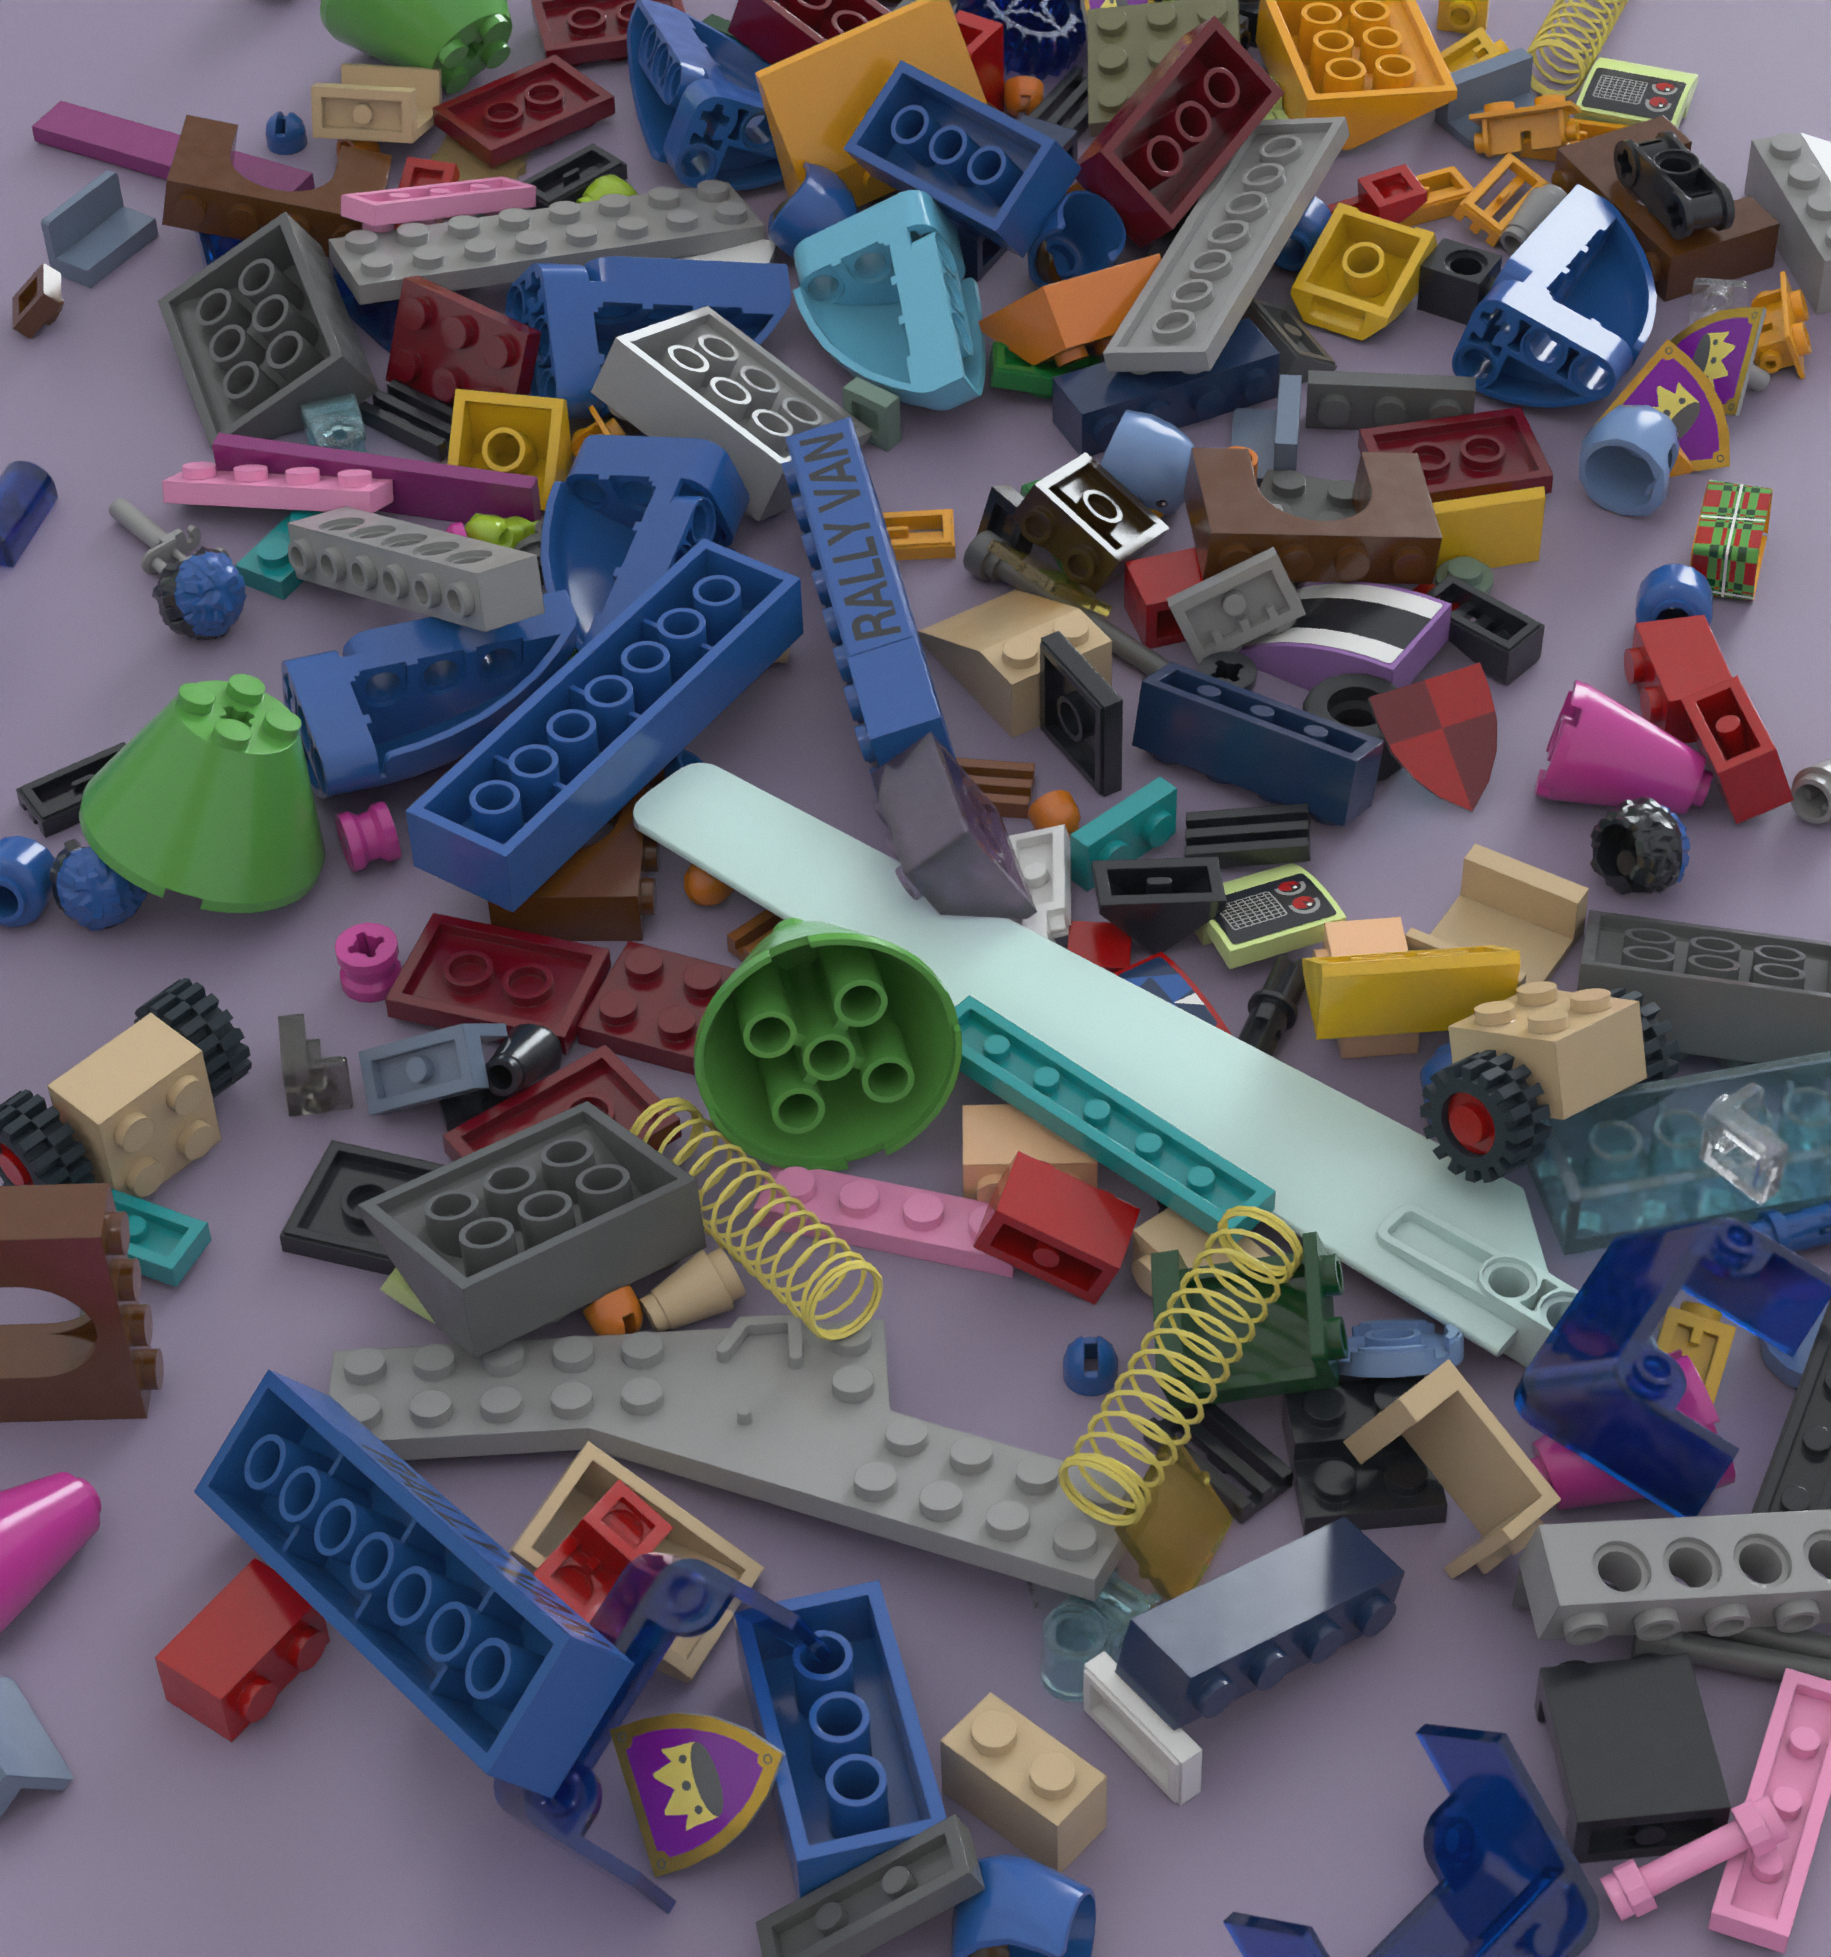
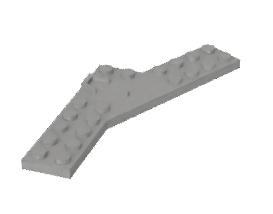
M793 1314L739 1317L731 1328L669 1332L641 1331L633 1334L572 1335L564 1338L512 1340L500 1350L485 1353L477 1358L472 1357L458 1344L444 1345L439 1343L425 1346L376 1349L365 1347L356 1350L333 1351L329 1396L402 1460L581 1450L589 1441L611 1456L1094 1602L1152 1509L1151 1501L1136 1524L1129 1526L1108 1525L1093 1519L1078 1509L1067 1498L1058 1479V1469L1064 1461L890 1411L884 1319L869 1320L859 1331L844 1339L833 1341L818 1338L805 1324H802V1319L795 1317ZM855 1319L816 1323V1325L825 1330L839 1329L851 1324ZM1077 1465L1068 1468V1477L1074 1487L1086 1499L1098 1507L1121 1515H1130L1136 1512V1509L1119 1506L1103 1497L1086 1481ZM1084 1467L1093 1480L1107 1492L1124 1501L1134 1503L1130 1494L1118 1482L1100 1471ZM1138 1486L1145 1498L1143 1489L1140 1486ZM1151 1487V1488H1149V1490H1150V1495H1151V1500H1152V1487Z

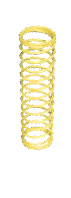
M1556 0L1527 52L1533 56L1534 65L1543 76L1555 83L1576 85L1569 90H1553L1541 84L1532 73L1531 88L1542 96L1563 94L1565 98L1578 92L1629 0H1595L1605 10L1595 8L1584 0H1579L1581 3L1573 2L1572 0H1568V3H1565V0ZM1605 3L1613 4L1614 8L1610 9ZM1571 7L1575 13L1567 12L1566 8ZM1577 7L1593 12L1599 20L1587 17ZM1600 13L1607 14L1608 18L1604 19ZM1566 17L1570 23L1561 22V18ZM1571 17L1587 22L1593 30L1580 26ZM1594 23L1602 24L1603 28L1598 29ZM1560 27L1565 34L1556 33L1555 28ZM1565 27L1575 29L1576 31L1582 33L1588 40L1576 37L1575 35L1570 33ZM1588 33L1596 34L1597 38L1592 39ZM1560 38H1566L1576 43L1581 50L1570 46ZM1582 43L1590 44L1591 49H1586ZM1548 46L1551 52L1565 62L1577 64L1579 69L1567 70L1558 67L1549 60L1544 53L1543 47ZM1554 47L1568 52L1575 60L1564 57ZM1539 48L1540 55L1546 63L1558 72L1570 75L1579 74V77L1574 80L1553 78L1538 63L1536 50ZM1580 54H1584L1586 59H1583Z
M679 1097L665 1098L649 1106L638 1116L630 1129V1132L637 1137L644 1124L657 1112L667 1107H674L660 1115L649 1127L643 1139L647 1143L653 1130L663 1119L676 1112L687 1111L691 1113L692 1119L674 1128L663 1140L658 1150L662 1154L667 1143L677 1132L689 1125H693L687 1143L670 1160L677 1166L693 1154L702 1138L713 1136L711 1150L704 1153L689 1171V1174L693 1177L706 1168L714 1157L715 1152L727 1149L726 1162L717 1167L706 1179L702 1189L698 1190L701 1212L713 1208L711 1220L703 1219L704 1232L712 1236L721 1248L727 1250L736 1262L741 1263L751 1276L757 1277L765 1289L772 1291L780 1303L787 1305L795 1317L802 1319L813 1334L827 1341L844 1339L859 1331L872 1318L880 1304L883 1293L882 1276L871 1263L866 1262L861 1254L852 1252L845 1240L836 1238L830 1226L820 1224V1220L814 1212L805 1210V1206L799 1199L791 1197L785 1186L776 1184V1181L769 1172L762 1171L758 1163L754 1159L748 1158L740 1146L733 1145L718 1131L712 1121L704 1119L698 1108H695L690 1101ZM704 1125L708 1126L711 1131L703 1133ZM719 1138L724 1141V1145L717 1146ZM733 1151L737 1152L739 1158L732 1159ZM741 1163L742 1170L739 1177L728 1184L716 1202L702 1206L705 1192L720 1181L731 1164ZM747 1164L751 1165L754 1171L746 1172ZM756 1176L754 1190L744 1196L735 1206L731 1215L717 1219L719 1206L735 1193L743 1179ZM762 1177L766 1178L769 1184L760 1186ZM771 1189L768 1204L763 1206L752 1217L746 1228L731 1233L734 1219L748 1208L757 1193ZM776 1190L780 1191L784 1197L775 1199ZM785 1202L786 1208L783 1217L773 1224L761 1241L746 1246L750 1231L765 1218L774 1205ZM791 1204H795L799 1211L789 1213ZM800 1216L797 1232L787 1239L780 1247L778 1253L761 1260L765 1244L780 1231L787 1220ZM806 1217L810 1218L814 1224L804 1227ZM728 1221L726 1233H719L717 1225ZM815 1230L812 1246L803 1252L791 1268L776 1273L781 1256L792 1248L800 1235L807 1231ZM821 1231H825L829 1238L819 1241ZM743 1234L741 1246H733L731 1238ZM830 1243L831 1249L826 1261L821 1263L807 1281L791 1287L797 1269L808 1260L815 1249ZM836 1244L841 1245L845 1252L834 1255ZM758 1247L756 1260L747 1259L746 1252ZM846 1257V1262L829 1270L817 1282L807 1301L808 1292L813 1282L823 1274L828 1265L837 1259ZM773 1261L771 1274L762 1273L761 1265ZM861 1269V1278L858 1286L848 1300L831 1312L824 1315H815L817 1302L825 1299L835 1291L846 1277L848 1271ZM868 1271L873 1277L874 1289L864 1311L851 1324L842 1328L825 1330L818 1327L816 1321L825 1320L840 1313L854 1301L863 1287ZM789 1274L786 1287H777L776 1279ZM838 1277L836 1282L828 1290L825 1291V1289ZM804 1288L802 1300L792 1301L791 1292Z
M1236 1206L1226 1210L1218 1223V1231L1210 1235L1205 1243V1251L1199 1253L1193 1261L1192 1271L1186 1273L1180 1281V1290L1171 1295L1167 1301V1310L1161 1312L1154 1321V1330L1147 1333L1141 1341V1351L1132 1355L1128 1361V1371L1119 1375L1114 1383V1392L1107 1394L1101 1403V1413L1092 1417L1088 1423V1433L1080 1436L1075 1443L1074 1455L1066 1457L1058 1469L1059 1484L1067 1498L1078 1509L1093 1519L1108 1525L1129 1526L1136 1524L1140 1520L1146 1507L1152 1501L1149 1488L1161 1486L1165 1480L1162 1467L1174 1465L1177 1461L1176 1446L1187 1444L1191 1439L1189 1425L1198 1424L1204 1418L1202 1405L1213 1403L1217 1397L1215 1384L1227 1381L1230 1376L1228 1364L1238 1362L1243 1356L1241 1344L1251 1342L1255 1337L1254 1324L1263 1322L1268 1316L1267 1304L1276 1302L1281 1295L1279 1284L1289 1282L1303 1260V1247L1295 1232L1283 1220L1268 1211L1252 1206ZM1236 1216H1247L1266 1223L1278 1231L1290 1244L1293 1250L1294 1261L1291 1263L1283 1250L1271 1240L1258 1233L1244 1229H1228V1220ZM1230 1234L1252 1237L1266 1244L1282 1258L1286 1265L1276 1266L1257 1260L1245 1252L1233 1240ZM1218 1238L1222 1248H1211ZM1225 1253L1231 1262L1247 1276L1262 1283L1273 1284L1274 1293L1270 1298L1263 1299L1259 1291L1245 1279L1231 1272L1215 1268L1211 1255ZM1206 1257L1210 1268H1199L1200 1263ZM1248 1268H1250L1251 1270L1257 1271V1272H1259V1273L1265 1274V1275H1267L1269 1278H1265V1277H1263V1276H1261V1275H1259V1274H1257V1273H1254V1272L1250 1271ZM1213 1273L1219 1282L1234 1295L1248 1302L1261 1304V1314L1257 1318L1251 1319L1247 1312L1234 1300L1219 1292L1204 1289L1199 1280V1274ZM1223 1276L1243 1285L1255 1297L1239 1291L1227 1282ZM1275 1276H1284L1280 1279L1275 1278ZM1193 1277L1197 1288H1186L1189 1280ZM1201 1293L1206 1301L1222 1315L1234 1321L1248 1324L1249 1333L1246 1337L1238 1339L1235 1333L1221 1320L1206 1312L1192 1309L1189 1306L1186 1294ZM1210 1296L1215 1297L1230 1305L1243 1317H1240L1232 1312L1227 1311L1217 1302H1215ZM1179 1297H1181L1185 1308H1173ZM1173 1314H1189L1196 1324L1210 1335L1224 1342L1234 1343L1237 1352L1232 1358L1225 1359L1222 1353L1209 1341L1192 1332L1179 1329ZM1166 1317H1168L1172 1328H1160ZM1199 1317L1217 1325L1230 1337L1213 1330ZM1160 1334H1176L1197 1355L1212 1362L1221 1363L1224 1373L1220 1378L1212 1379L1208 1372L1195 1361L1180 1353L1167 1350L1160 1338ZM1153 1337H1155L1160 1349H1147V1345ZM1186 1337H1188V1338H1190V1339H1192V1340H1194V1341L1200 1343L1201 1345L1205 1346L1208 1350H1210V1351H1211L1214 1355H1216V1356H1213V1355H1211V1354H1209V1353H1207V1352L1201 1350V1349L1198 1348L1196 1345H1194L1191 1341H1189ZM1147 1355H1164L1183 1374L1199 1382L1208 1383L1211 1390L1210 1395L1207 1398L1198 1399L1195 1393L1181 1381L1168 1374L1155 1371L1151 1367ZM1142 1357L1147 1369H1134V1365ZM1174 1358L1193 1367L1202 1376L1188 1370ZM1144 1374L1152 1376L1171 1395L1185 1402L1195 1404L1198 1414L1194 1419H1185L1168 1402L1153 1394L1142 1392L1136 1383L1134 1375ZM1126 1378L1130 1379L1134 1390H1121V1385ZM1164 1380H1166L1167 1382H1169V1383H1171V1384H1173V1385L1179 1387V1388H1180L1184 1393H1186L1187 1395H1185V1394H1183V1393H1181V1392L1175 1390V1389L1172 1388L1169 1384H1167ZM1134 1395L1140 1397L1145 1405L1159 1416L1173 1423L1182 1424L1185 1435L1180 1440H1171L1168 1434L1155 1423L1140 1415L1130 1413L1125 1408L1121 1396ZM1114 1398H1116L1121 1411H1107V1407ZM1153 1402H1155L1156 1404H1158V1405L1164 1407V1408L1167 1409L1171 1414H1169V1413H1167V1412L1161 1410V1409H1160L1158 1406H1156ZM1121 1416L1127 1418L1145 1436L1159 1443L1167 1444L1171 1449V1457L1166 1461L1157 1460L1141 1444L1126 1436L1117 1434L1111 1427L1107 1417ZM1099 1420H1103L1108 1432H1094V1427ZM1143 1425L1149 1427L1150 1429H1152L1153 1431H1155L1157 1434H1155V1433L1149 1431V1430H1148L1147 1428H1145ZM1094 1437L1114 1439L1122 1449L1134 1458L1146 1464L1154 1465L1158 1471L1157 1479L1153 1482L1143 1481L1127 1465L1114 1458L1104 1456L1099 1450ZM1085 1441H1090L1095 1453H1080V1449ZM1077 1465L1086 1481L1103 1497L1119 1506L1136 1509V1512L1130 1515H1121L1098 1507L1086 1499L1074 1487L1068 1477V1468ZM1084 1466L1100 1471L1118 1482L1130 1494L1134 1503L1124 1501L1107 1492L1093 1480ZM1138 1486H1140L1143 1489L1145 1498Z

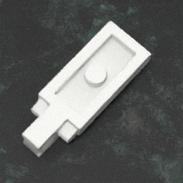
M1065 824L1004 837V917L1056 943L1055 938L1069 935V925H1071L1070 837Z

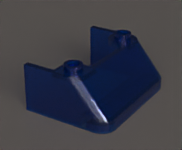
M1727 1217L1628 1232L1617 1236L1611 1242L1530 1362L1514 1390L1515 1407L1520 1416L1529 1425L1676 1517H1695L1699 1514L1740 1450L1675 1409L1686 1392L1687 1381L1680 1365L1670 1355L1647 1342L1680 1289L1707 1306L1718 1310L1725 1317L1790 1357L1794 1356L1831 1298V1275L1759 1232L1749 1224Z
M650 1552L640 1555L625 1567L589 1623L630 1659L634 1665L553 1799L494 1778L493 1788L496 1801L501 1809L517 1822L669 1915L677 1902L641 1872L584 1838L597 1817L602 1804V1786L593 1768L612 1740L609 1730L622 1724L676 1636L695 1637L706 1633L719 1622L727 1609L822 1664L826 1661L831 1650L799 1615L708 1563L698 1559L667 1553Z
M1424 1724L1415 1734L1450 1794L1429 1817L1423 1835L1424 1854L1439 1884L1367 1957H1578L1591 1943L1596 1934L1600 1918L1598 1898L1508 1735L1501 1732ZM1232 1912L1223 1921L1243 1957H1330L1312 1926Z

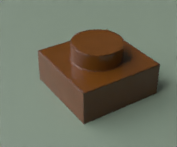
M42 263L12 297L14 330L31 339L44 324L50 325L57 319L64 304V299L61 297L60 272Z

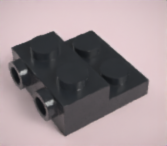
M1424 1375L1396 1378H1366L1362 1381L1340 1382V1387L1283 1395L1282 1427L1290 1468L1293 1470V1483L1304 1535L1343 1517L1349 1519L1359 1530L1446 1523L1448 1505L1444 1487L1402 1434L1363 1464L1359 1463L1343 1443L1344 1440L1421 1381Z

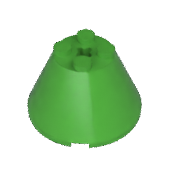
M321 0V21L334 39L392 66L441 68L442 87L448 94H454L462 90L472 77L479 74L486 67L488 69L497 68L507 60L511 53L507 42L512 33V20L507 0Z
M234 674L229 678V681L214 680L182 684L178 694L87 783L79 810L80 826L85 839L98 857L112 870L134 885L161 898L164 896L165 889H169L184 895L203 899L200 907L202 910L224 913L263 912L296 902L315 886L325 859V846L300 735L301 720L280 701L265 693L266 687L264 683L251 675Z
M789 918L779 922L773 928L772 933L758 943L719 988L701 1019L694 1046V1071L700 1095L708 1109L711 1120L731 1143L740 1146L748 1155L783 1169L798 1166L808 1170L823 1169L833 1172L849 1169L847 1162L870 1156L882 1150H885L888 1156L915 1139L929 1126L946 1104L956 1083L962 1059V1034L955 1006L942 981L922 960L891 942L830 923L803 921L798 918Z

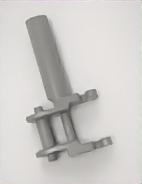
M117 498L110 504V516L152 548L145 553L141 561V568L147 574L160 573L168 562L178 563V561L187 560L191 555L186 557L185 554L195 549L201 540V532L194 525L188 526L187 533L189 537L186 539L181 529L177 528L167 533L124 498ZM216 548L217 550L223 552L229 557L228 552L224 548Z

